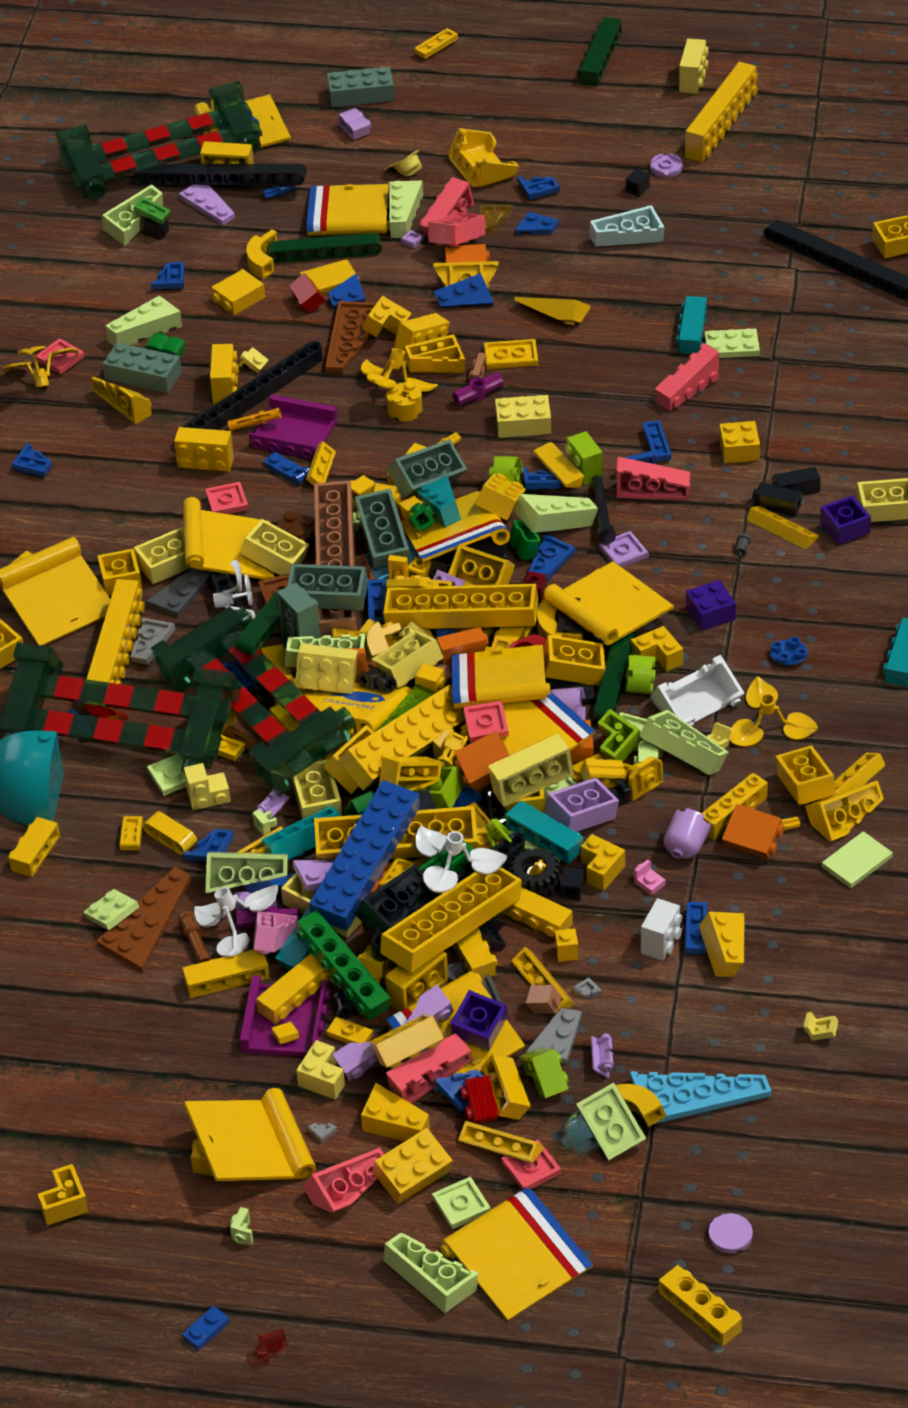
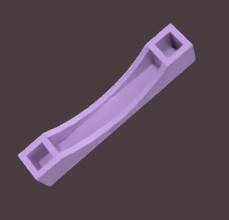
M436 985L419 997L417 1006L405 1023L425 1013L432 1015L437 1023L440 1020H446L454 1010L451 1002L439 986ZM370 1042L349 1043L332 1054L336 1064L344 1069V1075L348 1081L359 1078L365 1070L379 1064Z

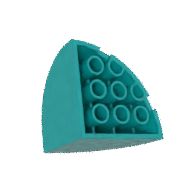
M24 731L1 739L0 813L16 824L20 822L27 825V828L36 817L54 821L64 777L57 731Z

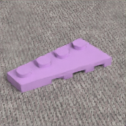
M192 185L179 193V199L221 225H225L235 219V213L209 185Z
M335 859L293 860V868L306 891L319 888Z

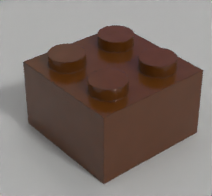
M287 510L276 527L308 543L307 557L316 544L315 518Z

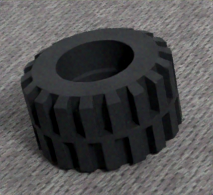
M529 848L525 849V852H518V855H514L512 861H510L509 872L522 880V888L548 899V896L552 897L554 892L558 891L560 886V866L558 859L553 857L551 852L547 853V850H538V848L530 850ZM538 860H543V863L546 864L543 873L539 875L527 874V870Z

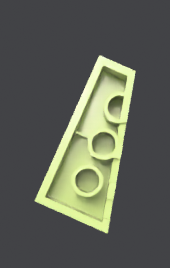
M422 180L390 182L391 238H402L410 231L412 221L415 219L416 211L420 206V200L423 198Z
M153 185L148 186L102 215L103 230L124 247L143 228L142 220L146 217L133 211L134 205L143 196L163 206V193Z
M159 295L105 325L107 341L113 346L116 343L131 345L137 343L138 339L151 338L153 333L162 332L163 334L169 332L170 328H181V312Z
M520 494L514 513L533 533L592 526L598 508L589 498Z
M366 633L359 634L358 637H350V634H344L338 638H331L330 635H323V637L314 639L313 636L288 637L285 667L297 668V656L301 643L335 648H364Z
M669 710L648 717L639 736L709 775L720 771L729 753Z
M207 852L206 893L217 891L222 887L232 888L287 876L288 854Z
M400 1233L385 1243L384 1262L444 1313L477 1291L478 1272L462 1268V1264L459 1262H451L443 1258V1254L426 1249L425 1245Z

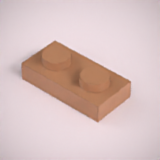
M478 353L477 359H474L473 370L469 374V381L476 377L483 378L486 368L485 353Z

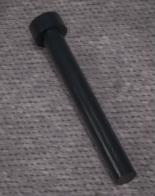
M594 476L592 478V486L596 507L598 508L597 515L600 526L597 529V536L600 543L610 544L616 539L615 528L610 525L602 477Z

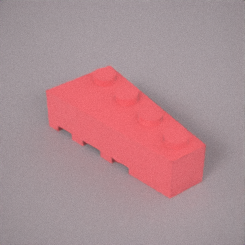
M452 177L446 183L444 190L437 196L435 203L420 221L419 225L422 235L428 237V222L457 212L466 213L467 207L474 205L469 182Z
M703 343L698 353L693 352L689 356L690 360L685 365H679L674 375L670 374L655 388V403L670 412L710 384L716 382L719 379V352Z
M618 457L617 498L689 500L690 472Z
M456 1033L444 1038L440 1045L421 1052L419 1056L409 1059L386 1072L390 1091L411 1104L415 1103L436 1087L433 1082L437 1078L450 1077L473 1060L471 1050Z

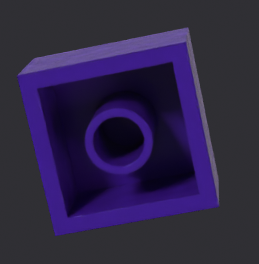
M851 495L821 506L820 524L839 545L869 534L871 516L856 498Z
M720 580L686 590V608L701 630L736 620V603Z
M468 990L451 1022V1035L456 1033L461 1040L490 1051L507 1019V1005Z

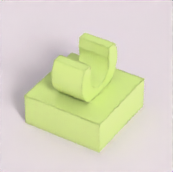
M258 809L253 812L254 826L262 836H265L271 832L270 827L277 825V818L271 819V811L263 814Z

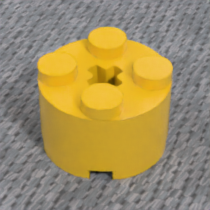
M408 381L396 384L393 388H388L387 409L389 416L393 419L396 417L399 418V421L407 422L418 418V414L422 413V392L415 382Z

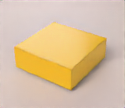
M292 1022L272 1027V1034L279 1044L299 1038V1033Z

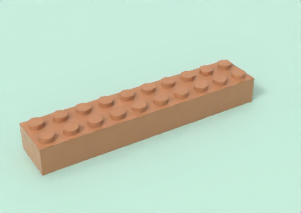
M351 480L315 483L316 565L355 566ZM317 609L320 619V638L323 635L331 636L332 628L357 631V610Z

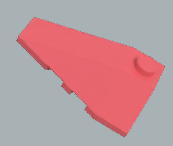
M381 1148L314 1173L303 1185V1188L312 1204L331 1213L346 1208L377 1180V1177L372 1172L374 1162L383 1156L384 1153Z

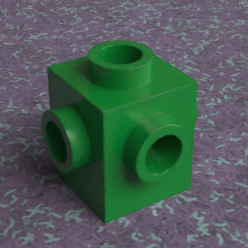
M423 502L422 504L417 503L410 508V518L408 520L413 528L417 527L419 531L426 530L435 522L433 516L435 512L430 505L426 506ZM423 512L425 513L424 517L418 516Z

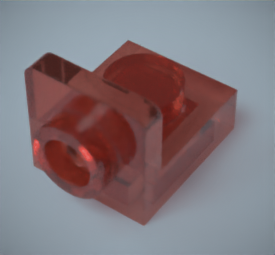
M283 1328L257 1336L258 1345L255 1346V1351L258 1359H263L265 1366L269 1365L268 1353H277L287 1348L286 1335Z

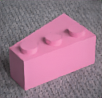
M258 911L254 931V950H258L257 952L261 954H269L282 948L295 929L298 916Z

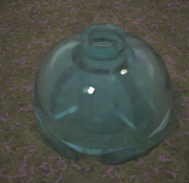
M578 1110L564 1121L562 1125L564 1136L560 1139L566 1149L571 1148L578 1154H588L601 1146L597 1143L598 1141L587 1122L583 1120L582 1113Z

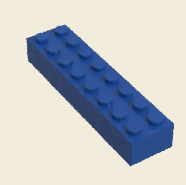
M385 780L381 782L309 903L310 914L318 910L328 924L348 931L356 917L354 913L361 900L371 892L420 808L419 793Z

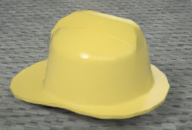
M419 150L410 154L404 160L385 168V170L394 167L401 175L411 176L422 168V164L417 156Z

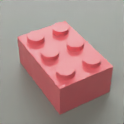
M457 212L428 222L429 242L436 243L438 246L449 244V247H458L460 243H469V240H478L480 236L485 235L484 215Z

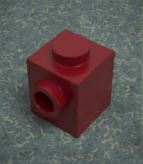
M528 571L524 584H536L538 602H542L544 591L547 587L546 574Z

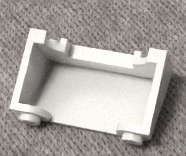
M719 655L712 659V664L703 665L700 670L674 683L670 682L667 684L665 682L659 685L650 696V699L661 712L669 710L693 727L695 722L729 705L733 707L740 703V698L744 695V691L722 656Z

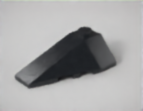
M413 865L363 898L354 915L367 928L390 929L406 917L425 886L423 881L424 873L416 865Z

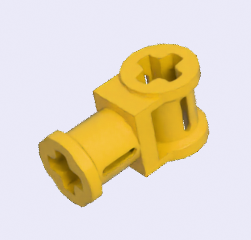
M450 729L442 748L443 753L441 757L437 758L438 761L442 762V766H454L453 761L457 757L455 751L465 747L469 736L466 735L464 737L454 732V729Z

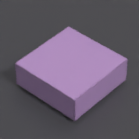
M412 230L401 238V244L413 249L424 241V235Z

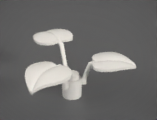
M231 561L230 564L235 571L237 585L222 593L213 594L215 608L225 607L226 610L249 613L253 620L256 616L253 610L230 606L234 604L233 598L242 596L248 597L249 606H252L253 602L248 575L244 576L245 583L243 587L246 592L234 595L231 593L236 590L242 592V574L239 561Z
M420 826L416 834V848L420 854L434 857L437 853L443 854L445 849L448 852L445 868L431 866L423 874L425 885L433 892H447L456 886L458 875L448 869L451 857L458 855L462 849L467 860L472 862V869L480 874L496 872L507 859L506 855L485 848L474 849L469 855L466 843H463V835L457 831L448 833L446 837L440 832Z
M277 884L250 894L246 897L245 903L236 894L232 895L228 887H222L214 894L217 903L194 907L196 920L202 927L216 925L226 914L233 936L226 937L218 943L217 952L220 956L231 957L238 955L249 945L250 939L246 933L237 935L229 912L235 908L236 901L244 908H250L252 912L265 910L275 901L278 891Z

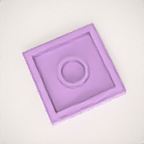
M631 531L616 536L614 542L610 544L598 543V548L610 562L614 561L620 567H625L649 557V552Z

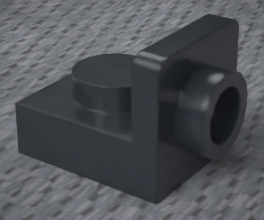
M446 556L433 559L429 577L433 579L437 570L449 573L453 560Z
M618 778L617 786L608 790L619 800V807L628 804L630 789L627 783L624 784L622 779Z

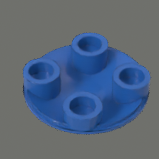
M791 637L787 640L773 642L771 644L770 656L779 664L795 665L807 658L808 649L800 642L798 637Z

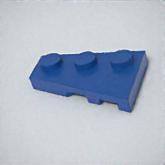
M481 273L434 291L440 309L469 305H494Z
M544 534L543 542L538 548V554L534 558L529 571L546 574V580H548L575 553V547Z

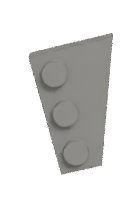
M142 618V627L138 631V640L135 641L131 653L132 662L149 665L175 631L174 623Z
M561 1008L526 1053L541 1047L552 1048L560 1054L561 1064H567L582 1018V1011Z

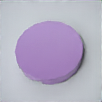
M659 154L651 159L650 169L656 176L668 178L682 172V159L677 155L668 154L664 156V154Z
M728 1213L716 1217L711 1222L708 1236L715 1249L723 1253L734 1254L737 1251H743L748 1248L752 1242L753 1230L746 1218L738 1214Z

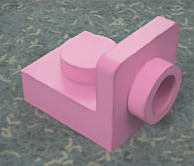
M649 860L637 865L634 870V883L651 896L666 885V880L651 869V861Z

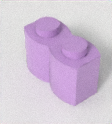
M353 108L338 114L340 127L352 140L371 134L370 129L372 126L370 121L358 109Z

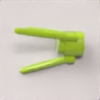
M492 819L486 824V830L488 831L486 837L491 847L495 846L494 839L499 840L504 837L509 843L512 842L508 836L512 833L498 819Z

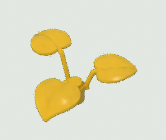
M46 346L22 349L17 351V354H32L36 370L33 372L30 366L31 362H21L4 366L2 374L4 375L16 367H27L32 375V379L35 381L36 388L48 386L51 358L65 353L79 355V351L76 348H63L49 353L47 369L45 371L44 368L39 369L35 352L45 350Z
M398 348L392 349L389 361L384 369L373 365L367 359L361 365V372L367 375L366 379L384 388L395 387L396 382L388 378L392 368L400 369L401 366L403 367L404 382H415L416 386L421 389V392L431 391L438 386V384L407 378L406 361H403L405 351Z
M757 676L749 686L746 694L747 704L753 709L760 708L757 722L754 724L749 719H741L735 722L732 726L730 742L740 747H750L759 743L764 735L763 730L758 727L763 714L771 715L777 712L782 723L786 724L783 728L784 734L792 740H802L809 737L818 730V726L810 717L798 712L790 713L787 720H785L779 710V706H776L778 699L777 690Z

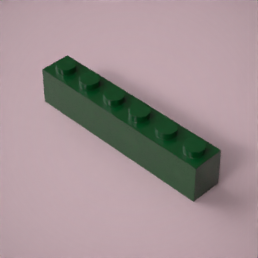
M603 17L602 22L598 24V31H595L594 40L590 42V49L586 51V58L582 60V67L578 69V77H580L581 84L599 86L621 36L622 19Z

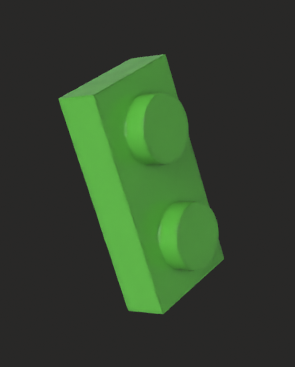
M143 196L133 208V211L161 225L170 216L171 210Z

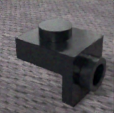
M493 917L482 924L479 930L484 939L483 941H487L490 949L494 948L502 951L506 944L499 931L506 923L503 919Z

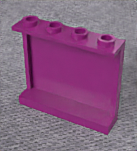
M271 394L267 411L279 408L281 419L268 421L264 425L261 423L255 433L249 432L250 448L313 460L318 444L322 441L326 443L338 421L337 407Z
M252 975L240 1036L241 1053L305 1057L316 1040L322 1042L320 1033H324L325 1022L323 1017H327L328 1009L325 1004L326 1001L330 1000V989L327 988L326 980H323L322 988L317 989L315 994L310 995L299 1007L293 1009L285 1019L280 1020L275 1025L258 1013L256 998L272 985L262 984L261 976ZM292 1022L299 1033V1038L279 1044L272 1034V1027Z

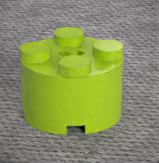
M494 456L493 467L489 469V477L493 473H500L506 476L507 480L522 484L520 474H523L521 458L515 456Z
M628 655L625 692L653 694V683L651 681H655L656 671L652 670L655 667V656Z

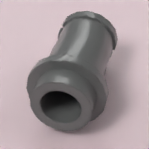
M742 533L737 537V547L735 550V554H738L737 556H746L748 545L751 543V538L748 534Z

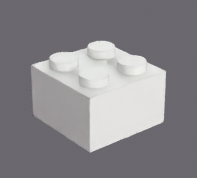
M657 898L641 926V954L664 961L667 954L672 953L674 942L679 940L682 933V928H680L682 920L680 905Z

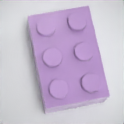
M593 778L548 793L545 813L557 822L563 823L569 829L578 832L615 819L619 800L597 778Z

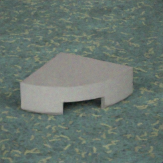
M590 978L572 987V992L580 997L594 998L601 995V989Z
M314 1123L307 1127V1132L321 1144L338 1132L337 1127L330 1123L318 1125Z

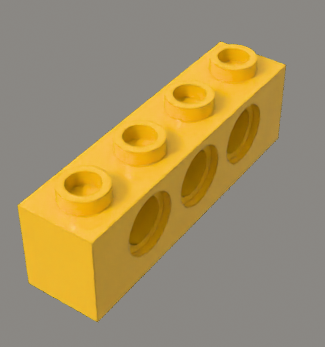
M752 773L701 814L704 815L703 820L711 824V830L707 837L715 841L725 833L736 804L755 809L767 799L768 782Z
M677 1265L659 1279V1294L722 1347L742 1331L741 1315L736 1310L730 1309L722 1298L712 1294L705 1284L699 1283L694 1279L688 1270H684Z

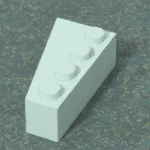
M650 205L590 221L589 236L595 247L663 242L665 227L653 206Z

